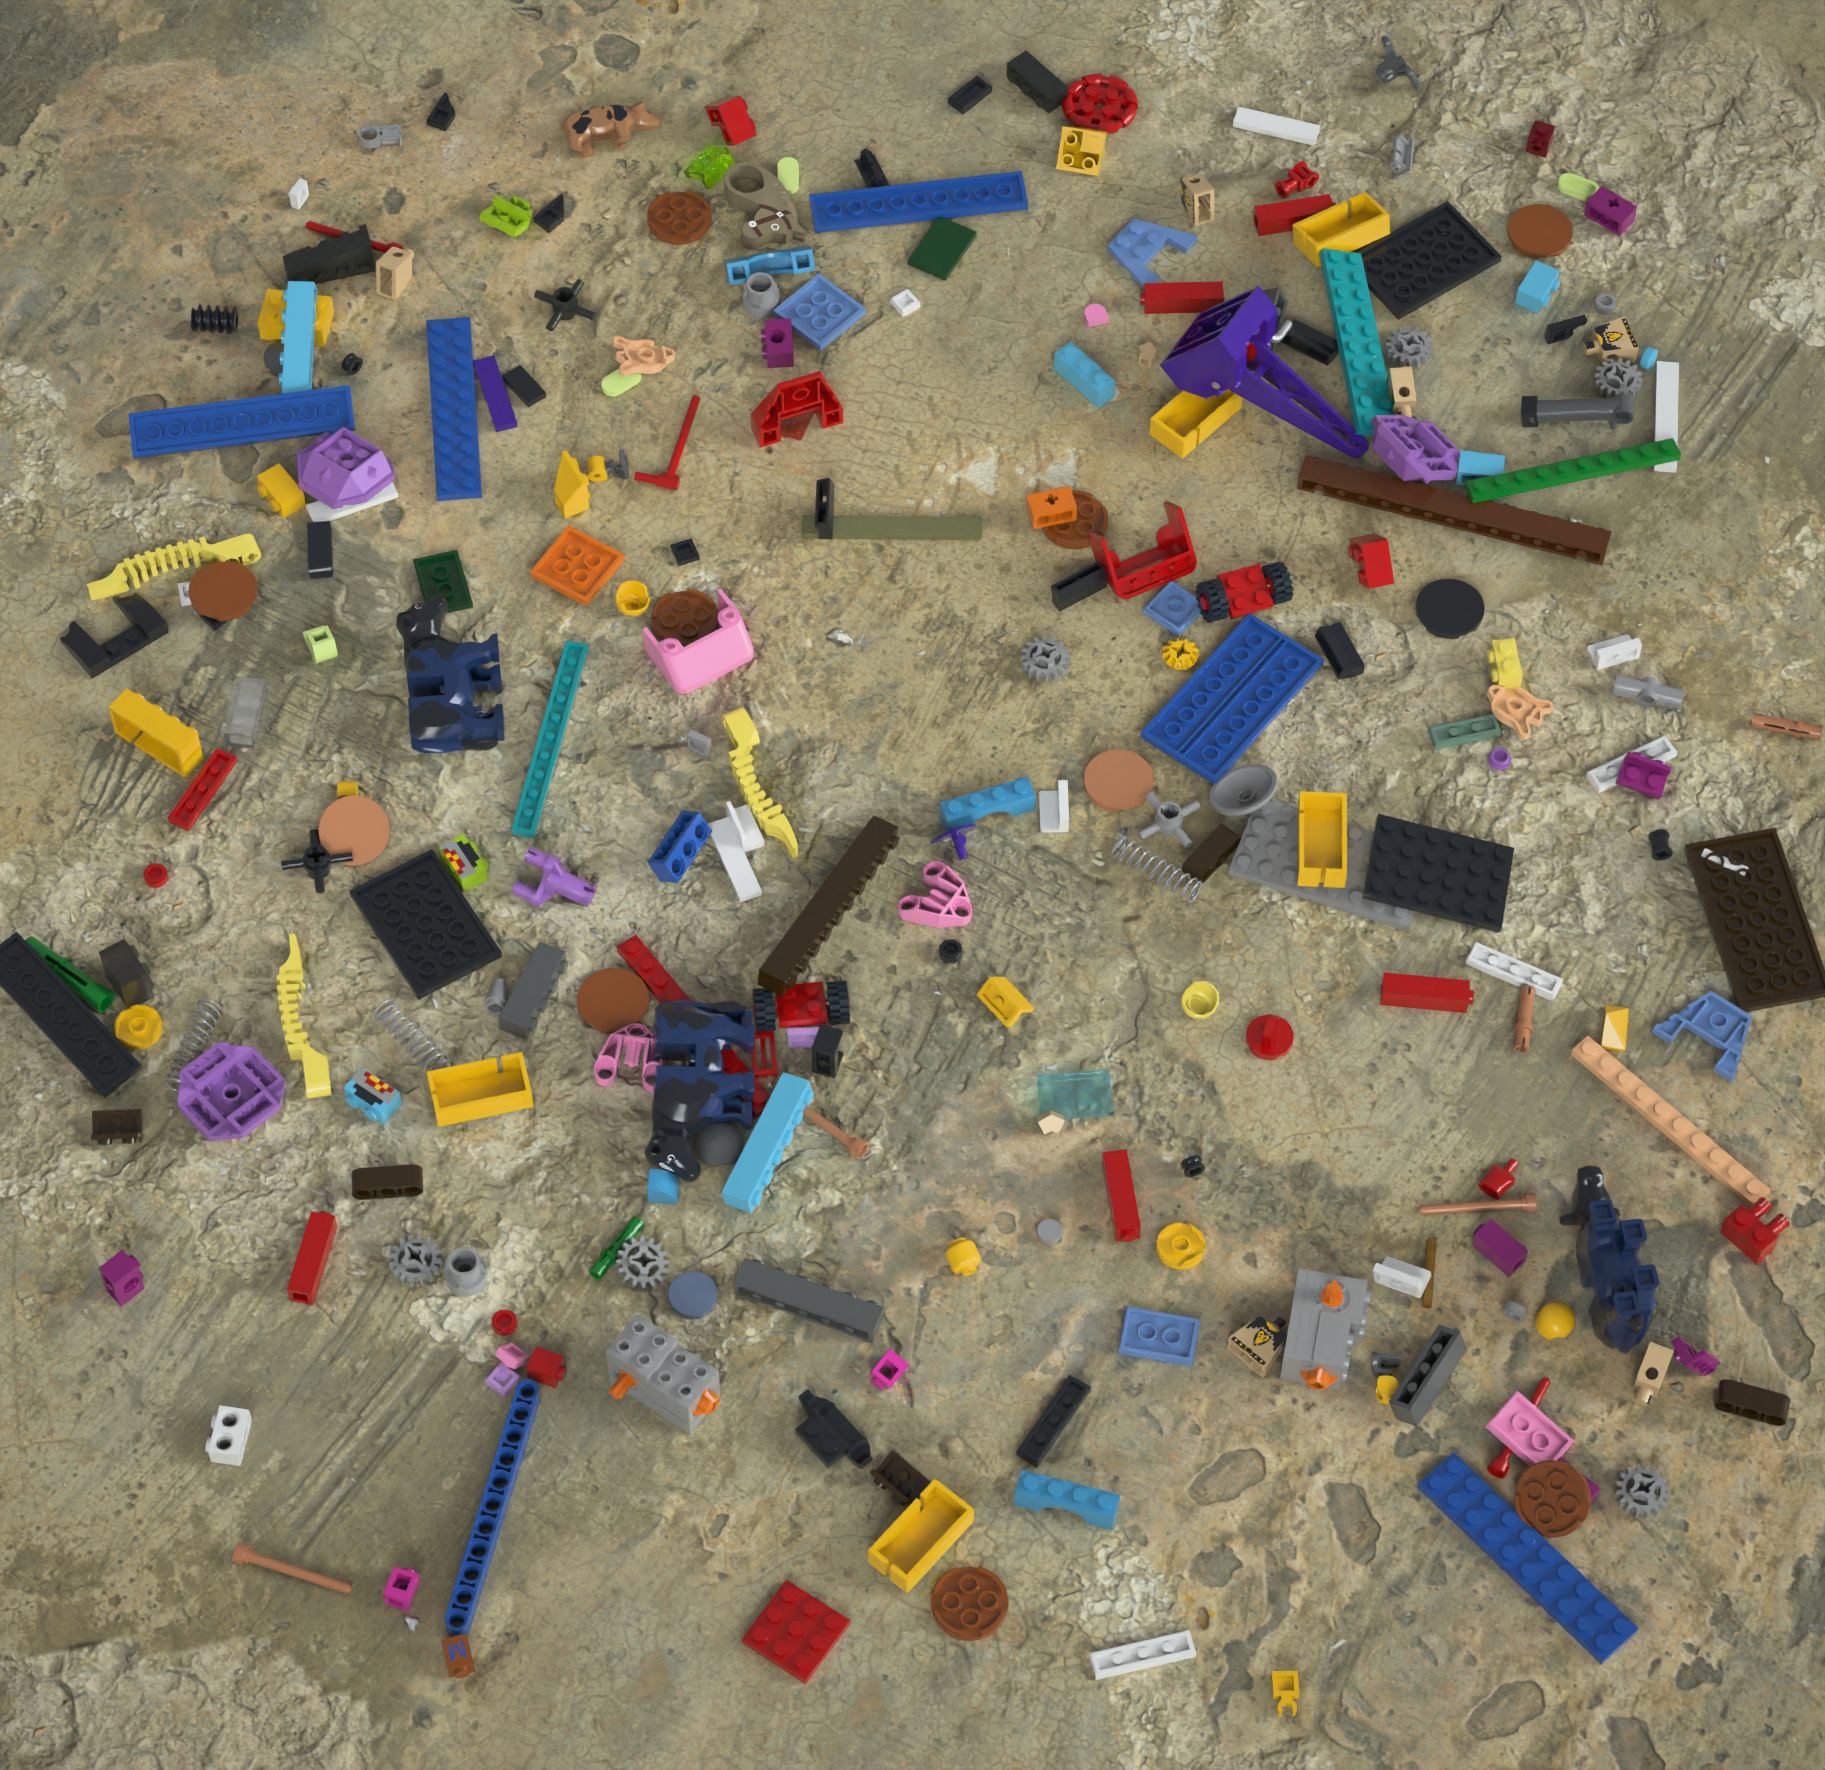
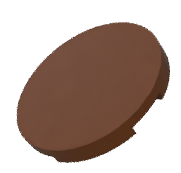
M691 191L665 192L655 198L648 208L647 223L651 233L659 240L668 244L684 245L695 242L702 238L711 226L712 215L708 202L702 196Z
M1533 204L1520 208L1512 215L1507 232L1512 246L1519 253L1530 258L1540 259V257H1556L1565 252L1572 240L1573 227L1569 218L1557 208L1549 205Z
M1072 490L1077 505L1076 521L1042 527V530L1052 543L1062 548L1077 550L1091 546L1087 533L1093 532L1101 537L1105 535L1108 528V512L1106 507L1094 498V495Z
M230 561L215 562L203 567L193 576L189 585L190 602L195 611L201 616L204 615L209 618L218 619V621H229L243 616L250 610L258 596L257 582L253 573L245 566Z
M693 589L672 594L669 592L654 605L651 614L652 629L660 641L674 638L685 647L719 629V611L714 600L703 592Z
M620 968L603 969L589 976L581 985L577 996L578 1011L585 1023L600 1030V1033L612 1034L630 1024L639 1023L649 1009L648 989L642 979L631 971Z
M1557 1460L1542 1461L1532 1465L1521 1475L1514 1495V1505L1521 1520L1531 1528L1533 1527L1541 1536L1548 1538L1563 1537L1575 1532L1587 1519L1591 1508V1492L1585 1477L1572 1465Z
M979 1566L978 1568H953L942 1575L933 1588L931 1597L933 1618L937 1625L951 1637L964 1641L984 1639L995 1633L1007 1616V1590L1002 1581L988 1569Z

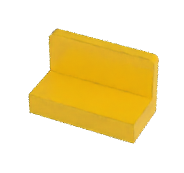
M989 977L976 994L1006 1027H1012L1022 1013L1034 1010L1029 1001L1006 977Z

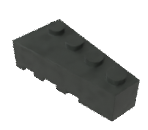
M366 224L359 226V230L353 233H349V231L341 233V237L329 241L325 239L320 241L317 247L311 248L307 246L284 255L283 262L287 280L319 284L375 272L372 245Z

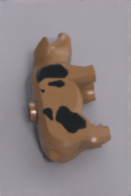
M637 102L633 106L613 104L601 107L596 105L592 106L589 110L569 115L562 123L561 129L569 141L570 149L573 151L577 150L583 157L588 158L595 155L592 149V142L603 143L611 140L615 150H622L626 148L625 141L631 139L630 133L632 131H649L660 128L663 119L653 116L646 108L645 102Z

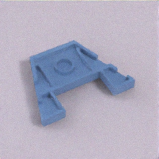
M1133 218L1108 244L1107 250L1123 268H1126L1131 273L1133 280L1141 284L1144 291V283H1159L1160 276L1144 268L1168 243L1186 254L1197 243L1198 236Z
M1710 991L1689 1004L1680 1013H1675L1667 1021L1655 1025L1652 1033L1671 1044L1683 1028L1688 1029L1725 1053L1714 1066L1713 1072L1732 1083L1752 1016Z

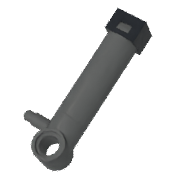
M1627 393L1616 394L1613 398L1538 400V396H1522V426L1538 427L1539 422L1608 420L1610 428L1615 429L1617 424H1628L1633 421L1634 398Z

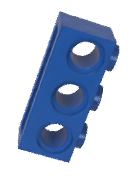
M681 811L647 863L660 882L678 883L712 833L711 828L700 812Z

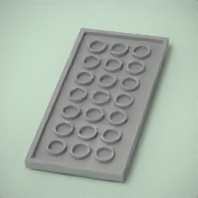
M1271 799L1261 809L1251 813L1229 867L1228 875L1398 929L1409 930L1415 911L1362 898L1374 831L1347 823V877L1345 888L1323 887V883H1319V887L1297 886V807Z

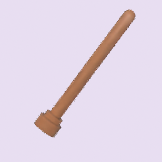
M808 1106L804 1108L803 1115L844 1143L849 1150V1154L860 1159L867 1152L868 1142L862 1138H852Z
M1525 1193L1524 1196H1520V1199L1421 1205L1418 1208V1213L1420 1215L1519 1208H1521V1211H1526V1213L1537 1212V1199L1535 1193Z
M238 1543L232 1559L233 1563L240 1565L253 1563L346 1594L352 1591V1586L349 1583L256 1554L254 1550L250 1549L249 1545Z

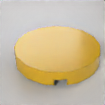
M133 1005L130 1009L126 1011L124 1009L115 1019L114 1030L117 1039L124 1047L131 1050H142L151 1047L159 1040L162 1035L163 1024L161 1017L154 1008L147 1005Z
M1176 1222L1167 1225L1160 1231L1156 1241V1252L1159 1259L1166 1266L1176 1270H1186L1195 1267L1202 1260L1205 1253V1239L1195 1226Z

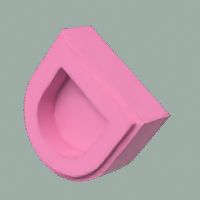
M1094 303L1085 308L1084 319L1088 327L1109 323V316L1102 305Z

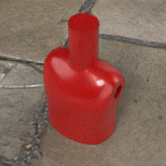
M1511 1158L1503 1168L1493 1165L1486 1176L1479 1182V1188L1488 1196L1499 1200L1514 1185L1515 1178L1511 1173L1518 1166V1162Z

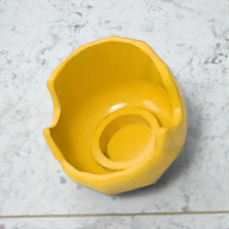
M627 580L621 583L617 589L615 601L619 611L631 617L639 616L646 612L650 597H648L647 587L644 584L634 580Z
M1550 1302L1546 1304L1535 1317V1326L1538 1333L1548 1340L1558 1337L1564 1339L1575 1328L1576 1317L1574 1312L1563 1302Z

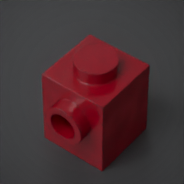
M1535 120L1528 136L1526 152L1546 158L1553 142L1555 126Z

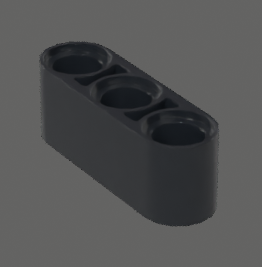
M330 521L307 522L310 579L333 577Z

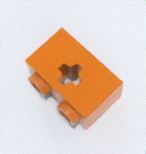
M1070 486L1057 487L1052 490L1026 495V510L1033 529L1076 521L1077 505Z

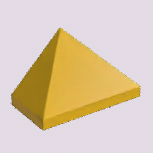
M1605 1005L1601 1039L1602 1048L1625 1052L1629 1008Z

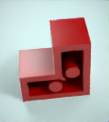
M726 96L704 106L711 125L720 127L727 146H735L756 136L754 131L756 130L755 124L749 118L746 111L748 110L747 104L741 96Z
M1376 533L1349 538L1348 554L1353 561L1359 564L1360 570L1357 571L1359 583L1368 589L1394 584L1388 539Z

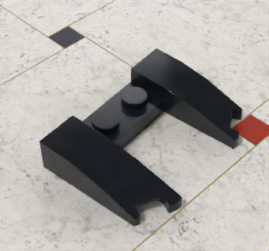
M134 593V596L120 598V596L112 597L113 602L125 614L133 626L99 646L75 621L70 623V631L66 637L60 638L61 643L92 679L169 633L167 622L138 593Z

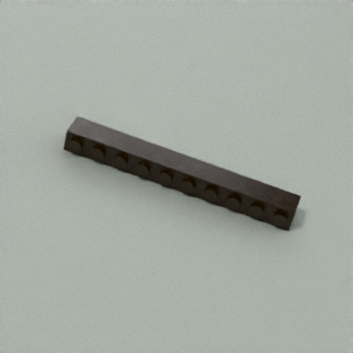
M873 815L759 969V986L782 997L788 989H793L798 975L806 971L809 960L817 956L820 945L823 941H828L834 926H839L845 911H850L856 896H860L863 893L867 881L874 878L878 866L885 863L891 849L894 850L898 845V826Z

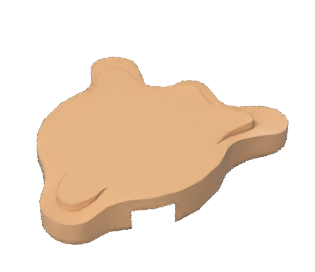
M616 336L612 341L613 347L620 350L616 352L615 360L621 364L619 366V374L622 376H629L633 373H656L664 369L668 363L675 359V351L663 345L659 348L654 345L653 340H628L621 336Z
M1490 686L1487 691V697L1490 700L1493 715L1503 724L1513 728L1517 736L1522 740L1528 739L1531 734L1529 724L1540 726L1543 721L1542 715L1550 714L1553 710V703L1551 701L1537 699L1522 688L1515 686L1514 690H1505L1506 687Z

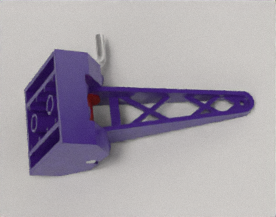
M1259 286L1201 312L1160 364L1161 368L1178 389L1205 399L1214 395L1218 397L1229 389L1240 397L1352 458H1362L1369 448V443L1364 436L1356 435L1355 428L1268 348L1271 343L1280 342L1293 324L1291 321L1286 320L1276 333L1277 308ZM1246 365L1252 370H1254V373L1246 368ZM1261 377L1265 378L1267 381H1269V382L1272 383L1274 386H1276V387L1278 388V390H1276L1275 388H1273L1272 386H1270L1268 383H1266L1265 381H1263V380L1261 379ZM1290 398L1294 399L1296 402H1298V403L1301 404L1303 407H1305L1306 409H1308V410H1309L1310 412H1312L1314 415H1316L1317 417H1319V418L1321 419V421L1317 420L1315 417H1313L1312 415H1310V414H1309L1308 412H1306L1304 409H1302V408L1299 407L1297 404H1295L1294 402H1292ZM1334 430H1337L1339 433L1344 435L1346 438H1348L1349 441L1345 440L1340 435L1335 433Z

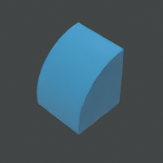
M650 1168L647 1187L648 1202L677 1204L680 1186L679 1178L668 1171Z

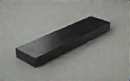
M1069 1375L1016 1451V1456L1038 1468L1090 1393L1091 1387Z

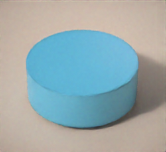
M1652 347L1645 349L1640 361L1642 368L1647 370L1652 368L1657 358V349Z

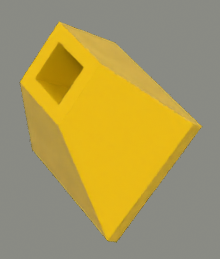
M1063 126L1056 169L1098 176L1104 155L1107 132Z
M567 450L562 452L554 486L555 504L566 519L589 509L588 499L591 498L587 489L589 480L585 473L580 472L575 457L571 458Z

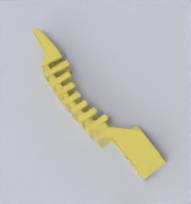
M243 534L212 545L206 543L204 537L199 538L200 543L190 539L187 540L188 543L183 544L182 541L176 543L177 546L169 544L166 545L165 549L158 547L155 549V552L148 550L144 552L145 555L140 556L136 554L133 559H129V557L123 559L124 562L118 563L115 570L108 577L87 584L91 600H96L130 590L126 583L127 577L131 579L135 589H138L141 585L137 573H140L143 581L146 582L149 581L147 570L150 569L154 577L158 575L156 567L160 566L162 571L166 572L168 571L167 564L171 563L174 570L179 568L177 561L180 560L184 568L190 567L188 561L190 558L193 559L196 568L201 567L202 561L209 563L230 561L246 566L257 562L261 558V552L252 534Z
M744 707L722 714L723 726L735 747V750L728 752L729 765L732 768L733 776L736 778L739 791L743 795L744 802L748 804L759 829H763L766 835L777 837L783 841L792 858L798 857V844L794 832L784 813L780 815L781 805L778 804L772 807L773 800L771 797L764 800L766 795L764 790L759 792L760 785L758 782L755 783L756 776L752 774L754 770L752 765L753 757L749 753L754 745L760 744V740Z
M289 934L290 955L288 960L279 967V975H277L279 1010L287 1051L289 1052L290 1061H303L307 1098L331 1096L332 1088L327 1053L320 1054L310 1047L309 1042L306 1040L308 1037L307 1032L301 1031L302 1022L299 1023L297 1021L299 1014L296 1010H299V1004L296 1000H301V994L298 990H305V984L302 981L303 968L295 934Z

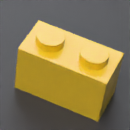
M280 463L257 475V491L262 498L266 497L268 499L269 505L275 513L278 511L285 518L306 506L304 492L298 488L296 482Z

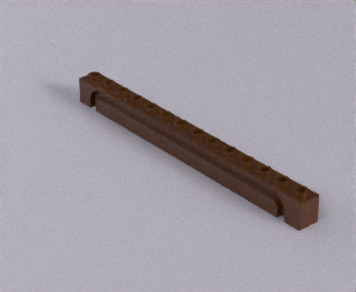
M1305 455L1298 478L1297 489L1311 493H1315V490L1321 491L1323 496L1574 559L1577 556L1584 557L1586 562L1602 566L1611 536V531L1603 528H1596L1579 522H1572L1559 517H1552L1535 511L1496 503L1492 500L1472 504L1468 495L1452 492L1448 489L1432 487L1427 484L1403 481L1401 478L1324 460L1319 457Z

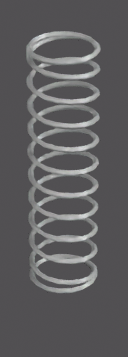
M1125 835L1116 841L1111 851L1112 858L1118 855L1125 843V839H1127V845L1120 853L1118 862L1123 859L1128 847L1131 844H1135L1134 851L1125 863L1126 866L1131 863L1136 851L1142 848V855L1136 861L1133 867L1134 871L1139 867L1143 856L1150 853V858L1142 868L1141 875L1147 871L1151 860L1157 857V864L1150 872L1149 880L1155 875L1158 866L1165 862V868L1158 876L1156 884L1161 882L1166 870L1172 866V874L1166 880L1164 889L1169 886L1174 874L1177 871H1181L1180 878L1173 886L1171 892L1174 893L1181 879L1188 875V882L1181 890L1179 898L1185 894L1189 883L1193 880H1196V884L1191 889L1187 902L1190 903L1196 898L1202 887V881H1198L1197 878L1190 880L1189 873L1183 875L1182 869L1175 870L1174 864L1167 866L1166 860L1160 861L1158 855L1152 857L1151 851L1144 852V847H1137L1136 842L1129 843V838L1125 837ZM1122 842L1119 850L1113 855L1116 847Z
M202 998L197 1001V1006L200 1009L193 1011L197 1017L190 1018L191 1023L194 1025L187 1026L188 1031L191 1033L184 1034V1038L188 1041L180 1042L181 1046L185 1049L177 1050L178 1054L182 1057H174V1061L179 1065H171L170 1067L175 1073H168V1078L164 1080L165 1084L172 1090L179 1092V1089L173 1088L167 1083L168 1079L180 1083V1079L169 1076L172 1074L180 1077V1072L173 1069V1066L182 1069L187 1066L179 1063L176 1059H182L191 1063L190 1060L198 1058L193 1052H201L202 1055L203 1051L207 1048L206 1043L210 1041L209 1035H212L213 1027L217 1024L216 1020L220 1017L219 1013L222 1012L221 1006L213 1000ZM202 1000L216 1004L220 1008V1010L218 1011L213 1005L206 1002H202ZM200 1003L212 1007L216 1012L205 1009ZM196 1011L203 1012L212 1019L201 1017L196 1014ZM210 1013L217 1014L218 1016L214 1018ZM192 1020H200L206 1023L209 1027L198 1025L194 1023ZM207 1021H214V1025L211 1026ZM189 1027L197 1028L205 1034L195 1033ZM202 1028H211V1032L208 1034ZM186 1035H192L200 1039L202 1042L190 1040L186 1037ZM199 1036H208V1040L205 1042ZM182 1043H189L199 1050L187 1048ZM196 1044H204L205 1047L201 1050ZM179 1051H186L196 1058L184 1056Z
M387 999L376 1007L373 1017L378 1022L383 1021V1028L389 1027V1034L395 1033V1040L401 1039V1046L407 1045V1052L413 1051L412 1058L419 1057L418 1064L425 1063L424 1070H437L440 1066H442V1069L447 1062H451V1066H453V1061L448 1059L445 1053H442L441 1048L436 1047L435 1042L430 1041L429 1036L424 1035L422 1029H418L416 1023H412L410 1017H406L404 1011H400L398 1005H394L392 999ZM391 1001L392 1005L384 1008L376 1017L375 1013L378 1008L385 1002ZM394 1006L397 1007L398 1011L391 1014ZM390 1008L384 1015L380 1016L386 1009ZM397 1013L394 1020L387 1026H384L385 1022ZM399 1013L404 1014V1017L396 1020L399 1016ZM403 1019L400 1026L393 1032H390L391 1028ZM405 1019H409L410 1023L402 1026L405 1022ZM409 1025L406 1032L399 1038H396L397 1034ZM411 1025H414L416 1027V1029L408 1032L411 1028ZM415 1031L412 1038L405 1044H402L403 1040ZM417 1031L422 1033V1035L414 1038ZM421 1037L417 1045L411 1050H408L409 1046L415 1040ZM423 1037L428 1039V1041L420 1044ZM429 1043H432L434 1047L426 1050ZM427 1044L420 1054L414 1056L415 1052L421 1046ZM435 1049H438L440 1053L432 1056ZM433 1050L426 1060L420 1062L427 1052ZM441 1055H444L446 1059L437 1063ZM439 1056L432 1066L426 1068L433 1058Z

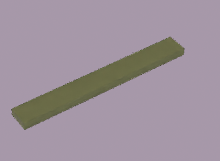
M802 515V538H818L815 516ZM822 516V522H824L826 516ZM834 516L833 539L982 540V517Z

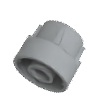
M759 271L748 277L746 285H744L742 290L744 310L756 318H765L773 315V310L780 305L779 288H777V283L774 282L771 275Z
M468 1245L451 1252L444 1264L445 1280L449 1290L463 1297L479 1293L485 1287L488 1279L484 1260L474 1249L469 1248Z

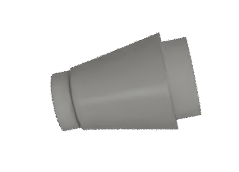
M496 978L492 981L484 1005L489 1013L499 1015L508 1000L506 981Z

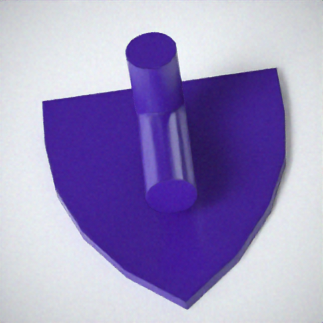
M977 825L960 826L936 837L930 843L934 844L952 838L959 860H964L968 858L964 846L967 839L961 834L975 830Z

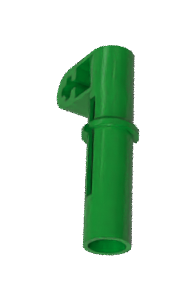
M33 936L25 940L78 998L100 1013L105 1012L112 1005L115 994L73 965L70 958H63Z

